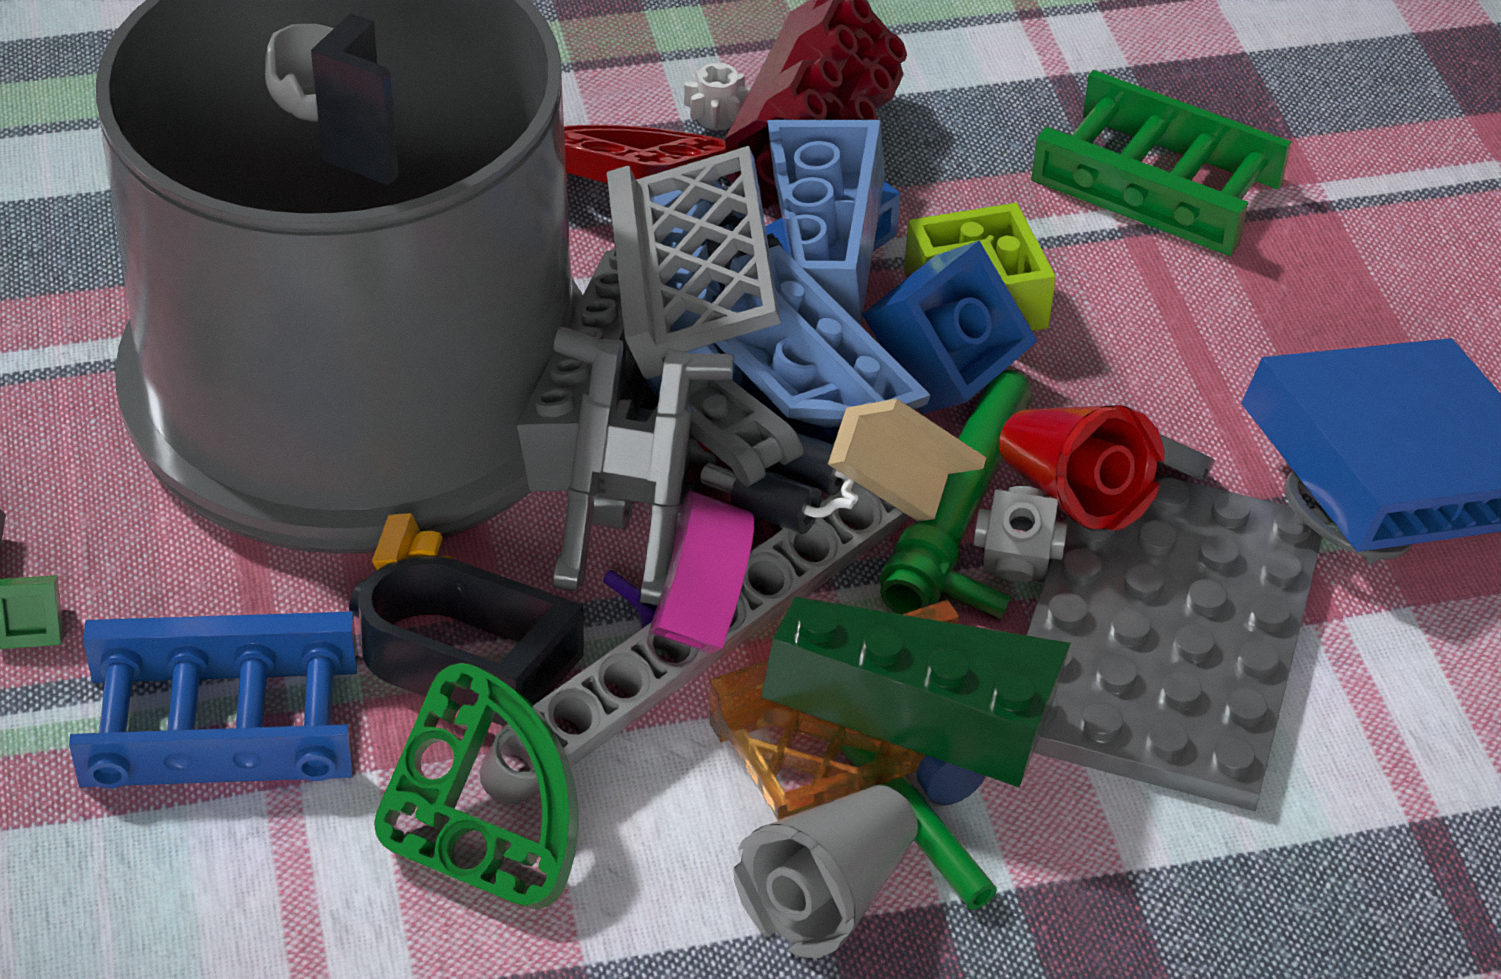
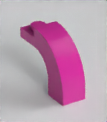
M693 491L687 492L680 516L677 518L673 554L649 633L710 654L723 649L750 556L754 533V515L752 512Z

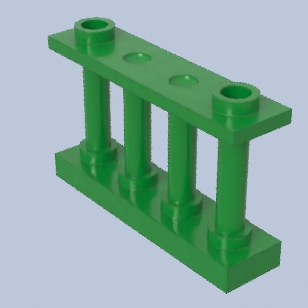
M1092 70L1088 75L1082 117L1085 119L1072 135L1047 126L1036 138L1031 177L1033 182L1231 257L1240 245L1248 201L1242 199L1255 181L1279 190L1283 184L1292 141ZM1106 126L1134 136L1121 154L1093 144ZM1155 144L1183 154L1171 172L1142 162ZM1204 163L1234 173L1221 191L1192 181Z

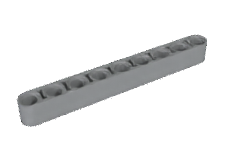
M854 481L851 492L858 495V500L852 509L838 508L830 515L817 517L811 529L805 534L782 529L750 552L741 592L723 649L710 654L649 633L651 622L536 703L534 707L541 713L556 734L566 754L570 768L787 611L794 597L805 598L898 530L909 516ZM841 490L836 495H831L823 500L820 508L826 506L834 499L844 498ZM842 520L849 522L854 526L855 530L847 527ZM796 551L805 553L812 562L801 558ZM750 583L760 585L766 590L768 595L758 593L752 588ZM654 649L667 651L673 656L676 663L663 661L657 656ZM604 683L620 686L625 690L629 698L614 696L608 691ZM563 718L572 722L580 734L571 735L563 732L557 726L554 719ZM509 724L505 725L495 736L482 761L479 770L480 782L485 792L494 800L505 804H518L532 797L540 791L527 750ZM515 755L526 762L530 771L519 772L513 770L505 763L502 756Z

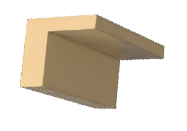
M891 399L846 408L828 465L916 521L935 519L948 474L983 469L986 457L899 399Z

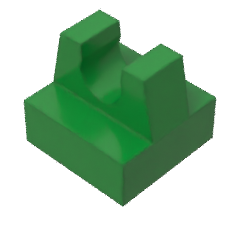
M58 575L0 579V649L61 645L64 639Z

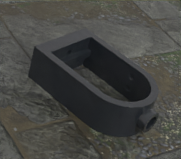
M419 556L387 564L375 571L367 580L360 581L353 590L349 602V612L353 611V617L360 620L362 657L368 669L383 681L424 697L427 696L432 682L439 672L450 665L464 663L476 666L497 677L519 692L534 706L548 696L584 656V605L450 558ZM418 615H442L518 641V643L500 663H496L393 624L402 619ZM471 682L466 689L455 687L451 694V699L459 704V710L463 705L474 707L478 701L479 695L470 689ZM496 712L492 722L501 726L507 725L508 723Z

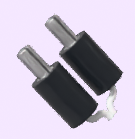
M796 431L795 433L803 447V455L786 465L780 461L765 469L766 475L764 478L749 487L744 486L739 481L734 471L712 463L705 465L700 476L702 484L731 494V505L750 511L754 517L776 524L782 529L792 530L800 534L807 533L817 517L830 515L838 508L852 509L858 500V495L851 492L854 481L828 465L834 445ZM841 490L844 498L834 499L826 506L820 508L821 492L836 495Z

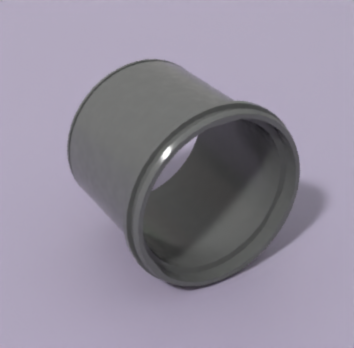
M145 0L119 26L106 46L97 73L96 104L99 113L130 319L126 324L118 347L115 366L116 393L123 423L131 441L153 474L179 500L199 515L222 528L246 538L278 547L334 554L375 552L388 515L412 513L421 532L435 531L441 533L442 538H446L490 520L530 494L532 491L529 490L517 423L550 358L555 353L554 340L560 327L570 329L573 314L583 296L571 277L561 58L554 34L538 8L530 0ZM350 13L374 21L377 63L386 67L391 74L399 175L390 185H385L323 161L319 122L296 118L293 114L282 109L273 100L266 87L265 59L267 46L274 32L292 24H319L335 28Z

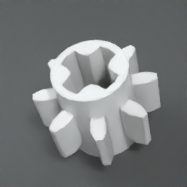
M724 63L707 64L700 70H696L695 82H685L684 105L690 107V119L698 120L703 127L710 130H725L732 126L751 88L745 86V75L743 73L738 74L734 67Z

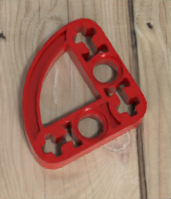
M627 125L564 126L566 173L607 184L608 171L628 165L637 180L728 152V149L725 150V140L683 131Z

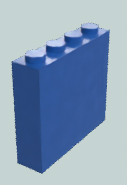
M1453 338L1261 358L1241 404L1356 552L1501 532V393Z

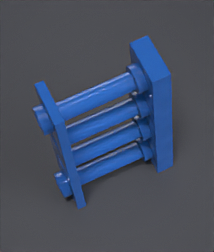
M353 611L85 620L83 644L92 683L105 684L99 733L70 734L69 747L79 787L111 789L131 785L301 779L323 781L329 778H353L348 724L331 725L334 675L357 674L358 652ZM307 676L304 726L263 727L267 677ZM240 678L236 728L195 730L200 679ZM172 680L167 731L127 732L132 682Z

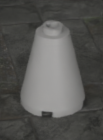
M877 785L762 826L743 839L738 850L743 849L741 862L734 866V883L741 904L756 927L768 938L777 932L794 945L786 951L799 957L821 958L836 951L849 939L915 840L918 825L911 804L894 789Z

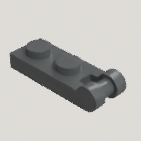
M732 380L691 381L688 408L692 409L690 434L729 465L744 486L749 487L764 478L766 475L765 469L780 461L786 465L803 455L802 444L792 427Z

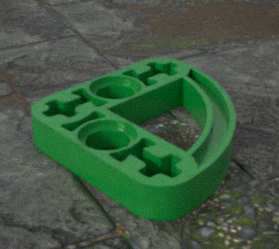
M464 663L450 665L439 672L432 682L376 812L374 821L376 836L382 846L393 853L517 905L531 909L548 907L558 900L566 887L574 862L578 839L577 793L566 754L545 718L519 692L476 666ZM471 682L470 689L479 695L478 701L474 707L463 705L458 712L459 704L451 699V694L455 687L466 689ZM496 712L518 735L534 766L542 803L540 843L455 809ZM441 718L450 724H453L454 721L455 725L466 730L463 739L446 729L437 728L436 725ZM433 743H448L453 750L454 756L451 769L441 778L428 779L421 768L423 753ZM416 810L415 818L418 821L441 830L437 836L436 843L415 834H407L404 838V832L396 827L399 816L401 814L411 816ZM450 817L449 822L445 825V818ZM479 831L486 839V856L481 864L475 868L462 869L454 859L455 843L466 832ZM510 842L511 846L506 851V843ZM434 849H435L434 857L431 858V857H430V854H431V853L434 851ZM504 856L526 866H533L537 858L541 857L538 869L547 874L543 886L531 885L527 889L526 894H523L525 882L518 877L499 870L503 864ZM496 875V883L492 884L491 879Z

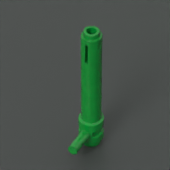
M1006 370L988 383L958 438L986 457L983 469L948 474L935 519L915 521L914 525L909 526L902 532L895 545L893 555L888 559L879 578L881 599L893 612L914 617L921 616L926 610H930L937 604L943 593L1000 620L1002 619L1011 596L954 571V568L960 557L958 546L1003 459L1000 452L1002 429L1012 415L1021 410L1028 409L1032 400L1030 383L1023 374L1014 370Z

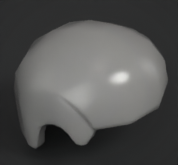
M292 24L274 32L269 41L265 59L266 87L273 100L282 109L293 114L296 118L318 122L311 49L334 28L319 24Z

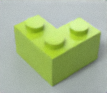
M1017 202L908 220L904 262L906 278L935 255L980 240L1031 330L1049 328L1056 275Z

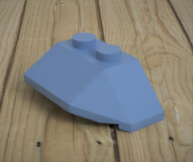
M780 245L769 248L781 324L716 342V344L726 354H734V363L786 417L824 428H831L841 425L847 407L891 399H899L912 409L928 404L930 394ZM748 254L732 259L729 270L739 273L754 256ZM744 293L730 311L739 313L763 306L762 299Z

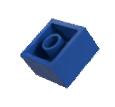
M980 240L935 255L862 313L879 344L930 394L928 404L918 408L921 414L966 403L1038 342Z

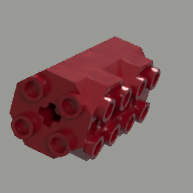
M808 0L792 10L725 138V150L728 149V152L743 147H750L755 161L762 208L768 209L771 202L779 204L767 120H878L876 109L893 99L904 75L901 63L907 59L906 48L901 38L892 33L872 11L867 0ZM738 171L725 176L733 184L742 173Z

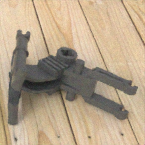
M560 327L555 336L554 351L592 364L589 392L582 393L571 484L568 486L567 491L569 500L562 553H560L557 559L553 588L578 591L579 586L584 585L591 525L625 530L630 521L634 501L653 504L640 602L658 605L673 554L677 518L680 516L687 492L693 491L698 493L696 483L685 482L691 464L706 465L712 463L716 465L719 461L717 455L705 451L698 444L697 439L690 434L692 409L688 408L691 381L732 380L734 354H689L669 348L663 366L659 403L655 410L649 409L654 393L644 377H642L633 399H622L616 409L623 341L598 339Z

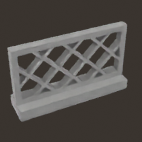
M749 146L637 180L629 165L607 172L624 334L644 379L663 374L664 361L669 348L685 352L781 324L755 161ZM738 171L742 173L726 191L712 186L722 176ZM675 190L683 192L669 208L654 203L655 196ZM701 198L715 203L701 219L686 215ZM732 210L747 215L733 231L718 226ZM674 227L689 232L675 248L660 244ZM706 239H710L721 245L707 261L692 256ZM738 251L754 256L739 273L724 268ZM680 268L695 273L680 291L665 285ZM712 280L727 285L713 303L697 298ZM744 293L762 299L763 306L739 313L730 311ZM685 310L701 315L693 326L674 332L670 331V327Z

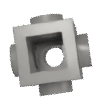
M1014 486L1009 488V491L995 489L992 510L979 509L974 537V546L985 548L983 572L995 574L1001 579L1012 582H1030L1032 580L1045 582L1049 558L1062 560L1067 531V522L1055 521L1058 506L1057 499L1047 498L1043 491L1027 486Z

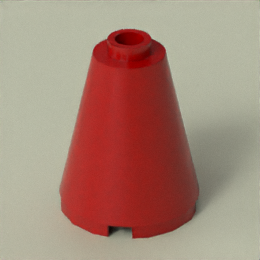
M1104 405L1025 409L1015 413L1008 419L1000 435V452L1004 461L1036 489L1043 491L1047 498L1057 499V507L1083 527L1095 530L1109 529L1112 531L1124 529L1140 518L1157 496L1161 484L1154 481L1157 461L1164 463L1165 449L1158 428L1145 414L1126 406Z

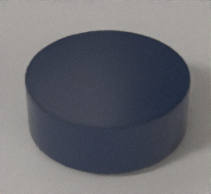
M927 755L922 759L916 774L917 782L931 802L937 805H951L964 800L980 787L986 777Z

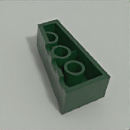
M794 597L772 640L761 697L1020 788L1054 702L1071 643Z

